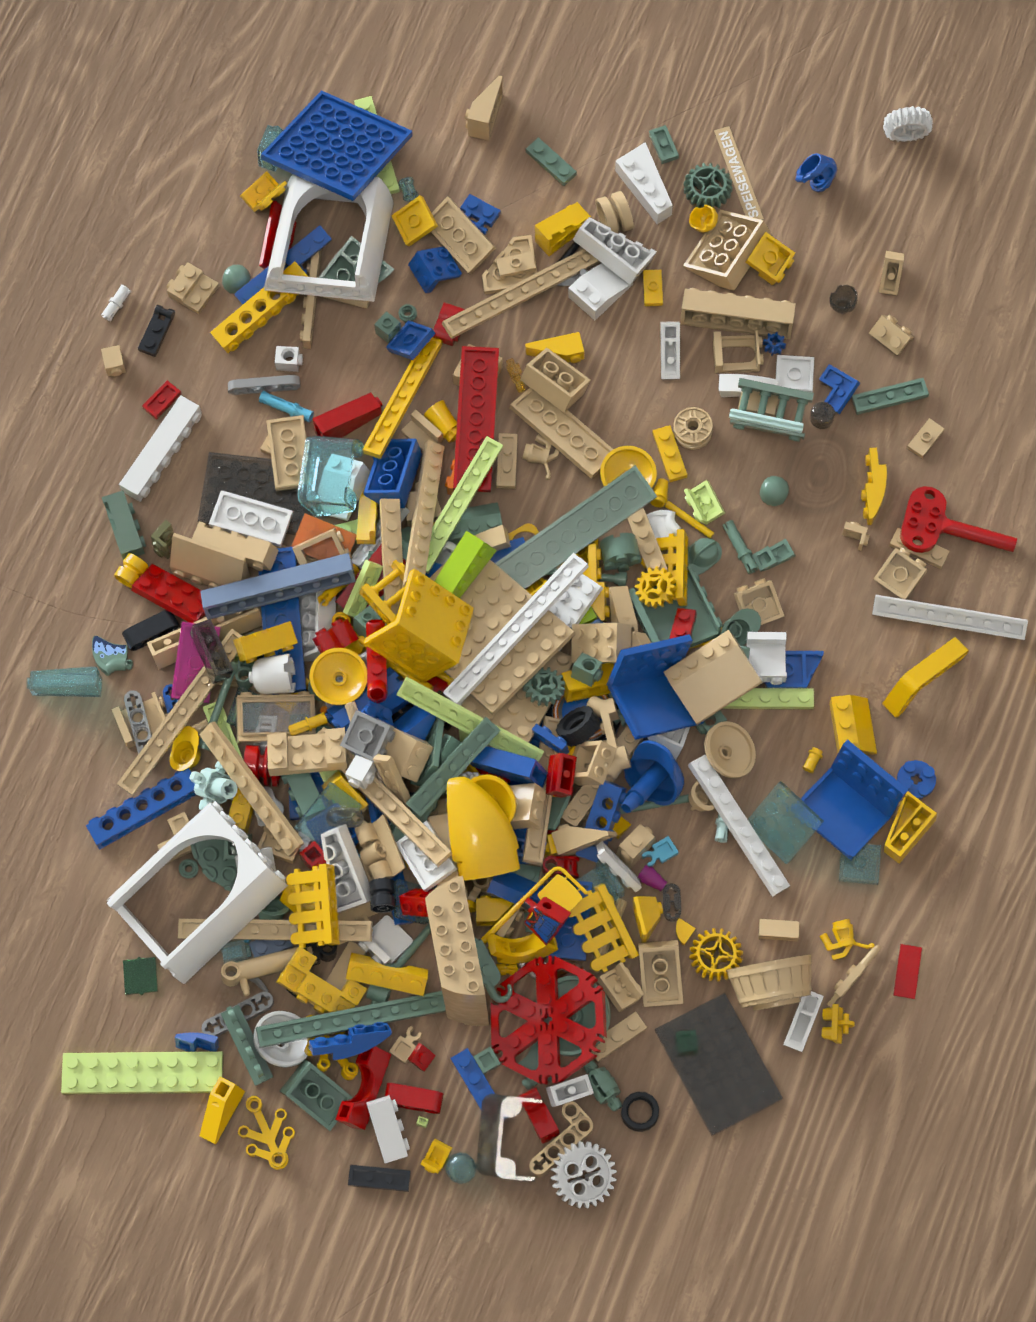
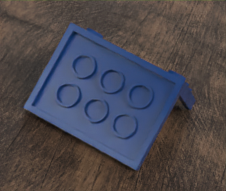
M690 635L620 651L607 686L635 740L697 725L664 674V671L686 657L693 641Z
M847 739L838 752L831 768L792 807L791 811L847 858L852 860L894 816L908 789Z

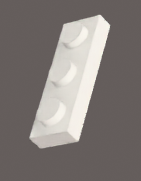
M603 841L596 845L598 859L603 864L607 863L610 866L611 872L615 876L619 875L622 878L623 884L628 889L631 887L637 892L642 888L639 878Z

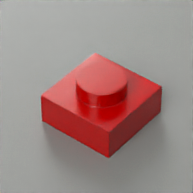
M418 1043L408 1057V1060L418 1069L425 1072L436 1055L423 1044Z

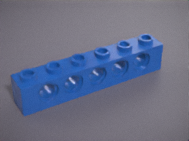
M190 769L175 772L173 777L160 780L157 786L151 789H144L139 796L128 798L123 802V805L117 808H110L100 818L95 817L91 819L86 827L99 850L196 796L194 791L195 783L189 778L191 775ZM175 785H182L179 791L172 790ZM164 794L163 800H155L157 795ZM141 804L148 805L145 810H138ZM124 814H131L128 820L121 819ZM113 823V827L110 830L104 829L106 824Z

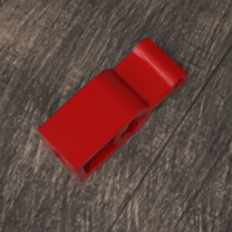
M536 1087L518 1096L542 1144L560 1135L559 1129Z

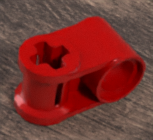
M548 856L543 860L542 873L546 875L550 871L546 868V864L553 863L556 867L564 868L574 879H578L577 863L580 861V858L576 856ZM555 871L551 874L549 878H554V876H556L557 874L562 875L564 877H566V875H564L561 871Z

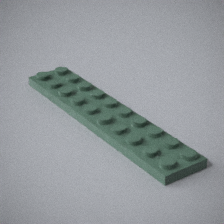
M635 465L495 564L520 586L527 589L564 563L573 553L577 554L587 547L588 544L593 543L657 498V495Z

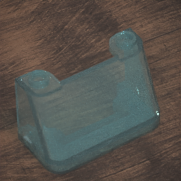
M307 437L298 488L300 504L316 517L354 512L357 495L350 489L353 459L362 456L364 444L358 439Z

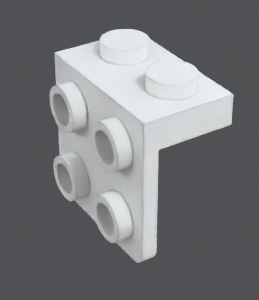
M386 915L372 928V942L359 941L358 945L364 952L369 951L373 955L372 959L385 965L387 963L392 964L412 944L413 939L399 925H395L394 920L390 916Z

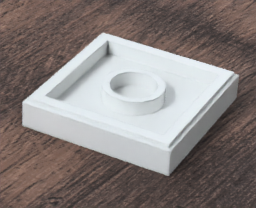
M777 355L776 379L778 380V386L812 393L814 357Z

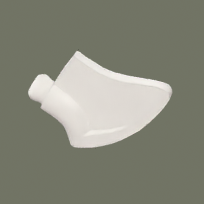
M659 510L647 514L656 538L669 537V534L672 533L674 536H677V530L681 529V527L675 521L676 512Z

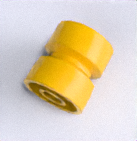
M128 553L123 560L124 566H120L117 569L114 577L126 587L131 588L149 566L141 558Z

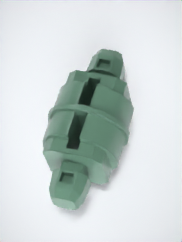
M590 1061L584 1066V1069L589 1074L588 1077L594 1092L593 1096L600 1104L608 1103L607 1105L612 1111L619 1110L622 1107V1103L616 1096L621 1091L615 1078L612 1077L605 1067L598 1068L594 1061Z

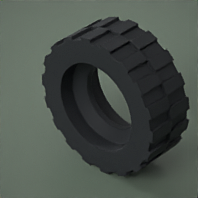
M578 707L570 711L559 721L556 732L558 736L566 740L567 746H577L589 740L599 729L600 719L591 707Z

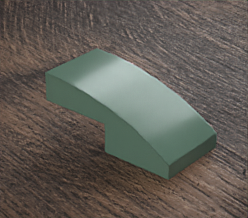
M784 539L770 548L767 546L754 553L752 557L762 572L795 557V554L788 541Z

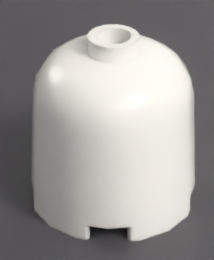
M290 654L256 660L252 666V672H249V682L253 683L255 689L261 694L293 693L296 688V683H292V675H295L293 658H290Z

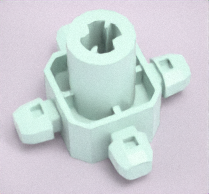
M219 761L215 765L216 769L205 768L200 773L194 771L189 777L195 783V794L203 798L200 801L199 810H202L209 802L216 801L218 804H222L227 799L233 800L237 793V784L229 775L224 774L225 769Z

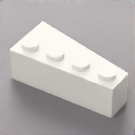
M646 143L641 144L617 159L615 162L616 173L655 223L659 224L670 217L673 205Z
M590 217L579 228L573 238L577 244L629 285L648 266L657 252L653 249L648 250L642 247L643 244L637 241L634 243L625 238L626 235L622 233L617 234L611 231L610 227Z

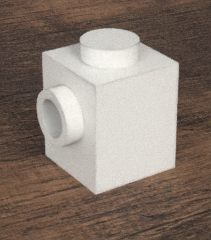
M356 754L345 775L352 787L366 789L368 784L373 782L377 769L373 761Z

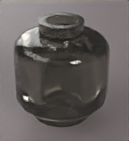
M818 402L812 407L810 421L814 427L826 429L834 421L835 410L831 404Z

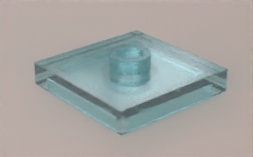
M866 844L852 860L841 853L839 881L878 885L881 845Z

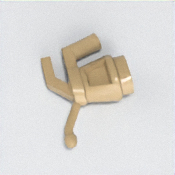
M538 434L535 441L546 446V448L544 449L534 443H526L522 459L531 463L544 464L547 472L546 480H549L551 473L547 463L557 459L560 451L556 449L554 454L549 455L552 444Z

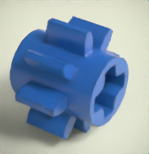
M778 332L772 335L768 333L767 339H763V345H766L764 352L768 351L771 353V356L777 353L781 355V349L786 348V344L782 343L785 337L778 335Z

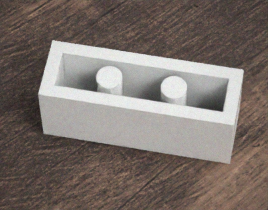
M390 1095L366 1102L384 1163L407 1157V1150H410L407 1138H402L401 1131L404 1130L401 1119H397L395 1112L398 1111L395 1099L391 1100Z

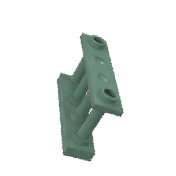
M739 378L738 388H741L742 391L739 410L746 411L750 393L757 391L761 395L757 414L765 415L768 397L776 395L780 399L776 418L783 419L787 401L795 399L797 400L798 407L794 421L802 423L805 406L808 405V402L812 403L814 393ZM730 419V424L733 425V428L744 430V427L788 436L789 440L800 442V439L804 440L805 437L804 433Z

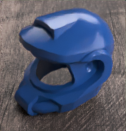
M818 153L810 155L798 168L796 182L806 183L810 180L812 190L823 192L830 187L836 177L838 169L834 159Z

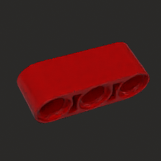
M387 1083L384 1097L390 1095L391 1100L395 1099L399 1108L440 1114L444 1093L396 1083Z

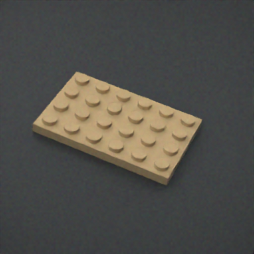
M558 651L543 666V669L547 670L550 667L551 672L557 670L558 676L563 672L569 671L574 663H571L570 655ZM522 687L494 716L471 695L463 701L461 706L482 718L487 717L495 725L530 743L534 736L532 728L535 724L540 725L552 703L549 702L548 706H545L544 703L538 706V701L536 700L532 703L531 697H525L526 692L523 691Z

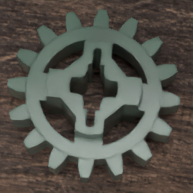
M542 667L523 686V691L526 692L525 697H531L532 703L535 700L538 701V706L541 703L548 706L549 702L554 705L556 699L560 701L562 695H564L565 681H562L563 676H557V670L551 672L550 667L547 670H544Z

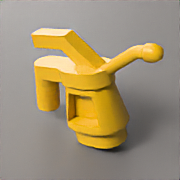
M850 919L832 923V932L838 943L832 944L827 933L820 935L827 951L845 948L843 953L832 955L833 960L845 958L853 945L865 949L875 947L874 943L865 945L855 942L853 924L850 923Z

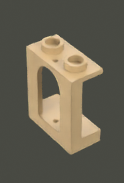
M755 330V335L721 336V331L714 332L715 373L759 372L760 365H763L764 359L763 353L760 354L759 348H762V337L758 336V330ZM750 347L755 351V358L751 362L723 363L722 348Z

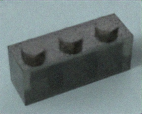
M211 619L192 625L190 635L212 684L230 678L233 668Z

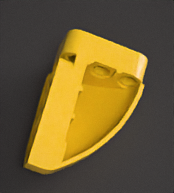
M450 778L447 782L448 826L452 860L457 864L458 876H463V880L466 881L519 870L520 865L517 853L519 845L511 823L499 804L489 793L469 778Z

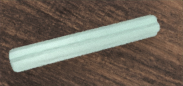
M731 409L729 414L730 419L802 433L804 424L800 422L737 409Z

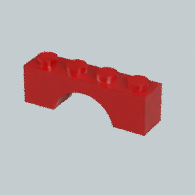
M375 1046L358 1054L355 1063L361 1072V1086L358 1093L352 1099L341 1102L336 1121L354 1129L365 1130L370 1117L366 1102L375 1100L385 1071L389 1065L390 1053Z

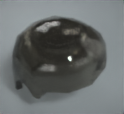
M839 285L834 293L831 292L829 301L831 308L841 314L853 311L857 306L858 292L850 285Z

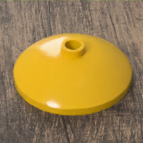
M635 446L615 448L605 456L601 464L600 477L602 484L605 487L636 465L650 487L653 488L657 476L654 460L646 451Z
M332 648L326 650L314 660L311 666L309 679L312 690L319 699L331 705L340 706L355 701L362 695L367 685V668L364 661L358 654L349 649ZM342 677L343 681L337 682L336 678Z
M480 775L472 778L473 782L489 793L499 804L511 823L516 813V798L511 787L504 780L493 775Z

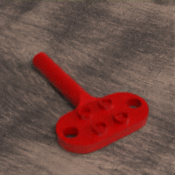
M923 486L912 492L900 531V539L907 549L917 553L928 552L935 547L939 535L946 533L1014 552L1017 538L948 519L945 515L946 499L939 490ZM925 494H931L934 499H927ZM913 540L921 541L922 545L914 544Z

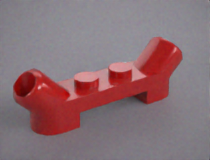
M379 619L369 620L366 623V637L385 627V622ZM367 647V696L372 702L381 703L386 700L388 695L387 659Z

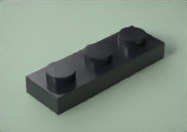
M350 1165L348 1186L409 1192L411 1171Z

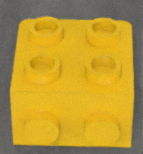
M266 171L240 197L254 212L258 209L262 211L273 202L271 198L275 199L286 190L284 186L287 182L284 181L278 184Z

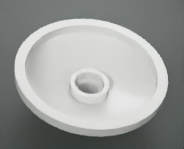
M274 1011L263 1016L256 1027L300 1019V1017L286 1011ZM255 1027L253 1034L255 1048L267 1062L279 1067H292L300 1064L307 1058L308 1055L304 1052L307 1039L281 1044L282 1047L273 1045L259 1048Z

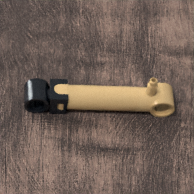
M309 943L303 949L317 957L312 965L315 966L320 964V959L325 962L334 960L337 955V945L324 944L325 946H317V943ZM328 946L332 948V951L325 952L323 948ZM298 947L239 962L228 961L221 968V979L227 986H235L240 982L244 996H249L250 988L247 980L283 971ZM229 971H234L236 975L233 977H229L226 975V973Z

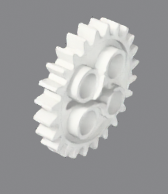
M579 1141L578 1147L571 1143V1150L564 1147L565 1154L558 1153L560 1161H553L557 1168H551L553 1172H556V1175L552 1176L551 1179L557 1181L552 1185L554 1188H559L556 1194L559 1196L564 1194L562 1201L565 1202L569 1199V1205L571 1206L576 1202V1207L581 1208L582 1203L585 1208H589L590 1202L593 1206H597V1199L604 1202L602 1196H610L607 1189H614L610 1182L616 1181L611 1176L617 1171L611 1169L615 1162H608L611 1155H604L606 1149L601 1148L598 1151L599 1145L594 1144L592 1147L591 1142L588 1141L584 1147L583 1142ZM592 1156L593 1164L587 1167L586 1159ZM570 1164L575 1165V1171L572 1174L567 1172V1167ZM597 1167H600L599 1171L591 1172L595 1170ZM582 1171L591 1172L585 1174V1179L579 1177L583 1175ZM599 1175L600 1183L594 1186L593 1178ZM575 1178L569 1183L567 1182L568 1179ZM577 1183L582 1185L579 1193L574 1192V1186Z

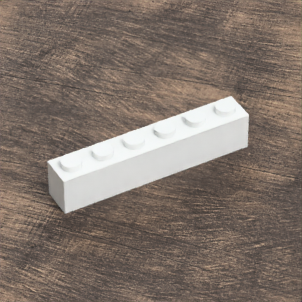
M180 395L119 483L121 491L123 490L125 494L141 502L143 497L146 498L148 496L150 487L159 480L161 471L170 464L172 455L179 451L181 442L190 435L194 423L199 422L202 415L199 405Z

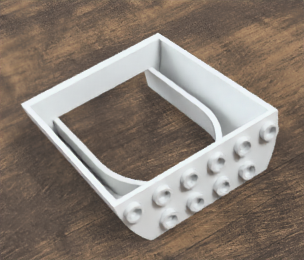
M293 174L286 187L264 290L374 302L393 208V199L385 183L379 177H375L354 201H351ZM324 199L358 203L366 216V222L355 272V282L283 274L295 219L301 209L311 200Z
M216 801L214 803L209 802L107 899L109 907L116 910L161 961V966L164 969H168L183 984L195 975L288 886L284 882L286 877L279 870L274 871L271 867L273 863L260 852L261 850L254 842L248 839V835L235 825L236 822L222 811L224 809ZM210 839L233 842L238 854V872L229 896L212 915L172 953L168 954L124 903L178 852L191 844Z

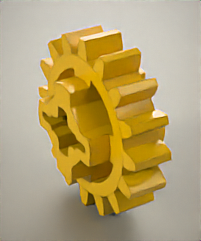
M655 566L654 571L648 568L647 574L641 572L643 577L637 578L640 583L635 585V588L639 590L635 593L640 597L639 601L647 607L652 605L654 609L657 608L658 604L664 607L663 602L665 601L670 603L669 597H675L672 591L677 590V587L673 585L676 583V580L672 578L673 575L667 572L665 568H662L660 571L658 566Z

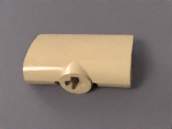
M382 815L373 823H366L354 829L360 846L363 848L360 851V858L364 864L369 866L373 880L378 878L391 879L405 869L385 815Z

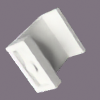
M786 632L747 633V647L750 648L749 661L762 682H771L774 685L786 682Z

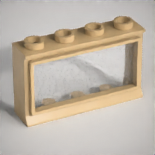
M308 691L298 692V695H291V693H279V695L261 693L260 695H252L251 692L240 693L236 697L237 745L242 742H253V744L267 742L268 734L287 733V737L292 736L288 729L289 725L302 721L305 717L315 716V694H310ZM313 728L311 732L308 730L295 736L316 734V728Z

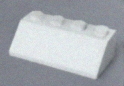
M325 590L299 596L304 661H314L320 655L318 648L312 638L316 637L315 632L324 627L326 630L333 627L331 623L332 617L336 614V596L327 606H322L325 600L320 604L317 600L318 596Z

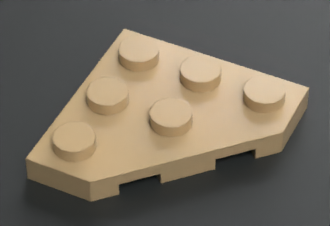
M532 236L513 237L504 251H501L496 259L532 251L536 266ZM495 259L490 268L482 274L485 295L499 293L536 274L537 268L536 271L500 278Z

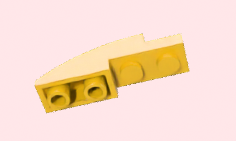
M877 447L869 448L868 455H865V465L869 466V472H867L865 488L861 490V499L865 501L866 508H863V518L867 519V525H872L886 488L887 467L886 464L879 465Z
M588 544L589 567L582 574L603 587L591 606L600 620L607 622V617H610V606H607L609 587H606L605 582H599V579H602V569L598 568V560H601L602 557L601 549H598L596 544Z

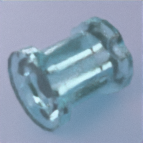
M412 177L403 178L398 182L403 192L402 197L404 201H412L419 196L418 191L414 188V179Z

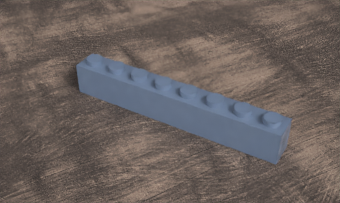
M346 553L209 588L200 592L203 610L209 620L354 583L356 579L350 555Z

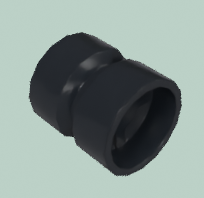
M389 878L371 880L369 882L370 895H372L370 898L371 911L376 913L394 911L396 909V901L393 896L395 893L394 880Z

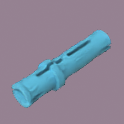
M262 391L259 397V402L286 412L291 417L304 415V421L310 423L314 416V411L305 409L298 403L288 402L266 391Z

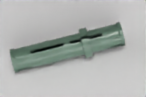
M727 521L722 527L738 553V559L742 561L748 574L756 572L754 569L758 570L759 567L752 557V551L747 548L734 521Z

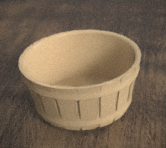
M811 955L779 959L726 970L742 1008L753 1006V1011L779 1007L801 1002L800 997L811 995Z

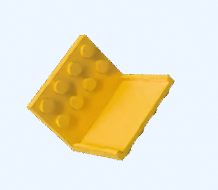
M414 568L409 573L396 620L366 637L364 645L421 682H426L459 664L474 608Z

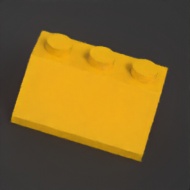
M855 695L831 697L829 705L837 754L847 739L866 755L877 754L868 698Z

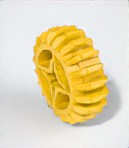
M712 928V934L705 930V937L702 934H698L699 941L693 940L694 946L690 947V951L694 954H691L689 959L695 960L691 963V966H698L695 970L696 973L703 971L702 978L710 975L709 981H712L713 976H716L717 982H720L721 976H723L727 980L728 974L726 970L740 967L737 963H742L743 959L738 956L743 955V951L737 949L741 947V943L734 944L737 937L735 936L730 939L731 932L729 931L726 935H723V929L716 933V929ZM716 941L713 947L702 948L706 943ZM722 942L730 948L732 955H729V952H725L722 949ZM717 947H719L718 952L721 956H718V958H716V962L714 963L713 955ZM700 955H704V958L710 960V968L702 962ZM730 961L728 966L716 969L720 962Z

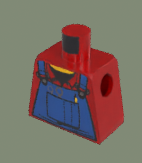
M528 897L521 905L522 908L530 913L524 921L525 925L546 946L557 935L571 914L570 911L547 897H543L538 903H535Z

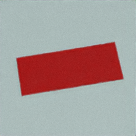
M900 944L893 996L915 999L922 947Z

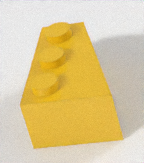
M578 202L569 205L535 225V242L550 257L571 241L579 228L591 216Z

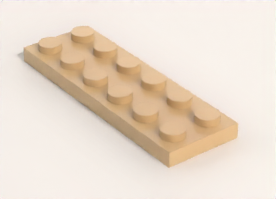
M532 388L526 390L510 404V409L591 479L600 472L605 456L614 450L568 410L565 412L561 411Z

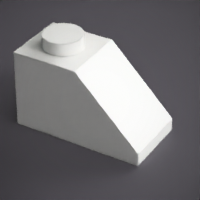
M588 1074L546 1087L552 1107L594 1093Z

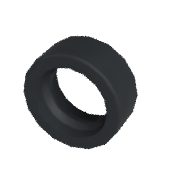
M635 1092L625 1098L622 1104L621 1117L629 1129L637 1132L647 1131L658 1120L659 1106L652 1095L646 1092ZM637 1100H644L652 1109V1116L647 1122L642 1124L632 1121L628 1114L629 1106Z

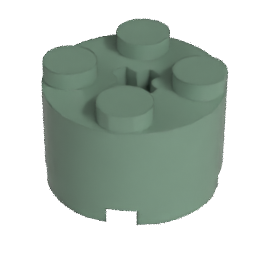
M619 533L620 537L614 538L613 535L602 539L599 544L605 570L618 569L619 572H626L630 566L641 563L639 547L634 534Z

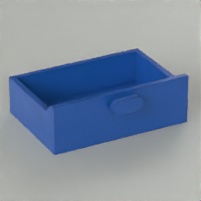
M509 872L493 876L487 892L516 904L537 883ZM541 885L530 897L535 903L539 902L538 893L544 886Z

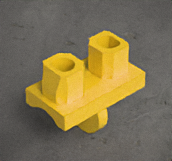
M832 1004L831 1008L823 1009V1020L832 1021V1026L822 1028V1038L832 1040L836 1044H842V1032L843 1034H849V1028L855 1027V1022L849 1020V1014H843V1008L839 1007V1004Z

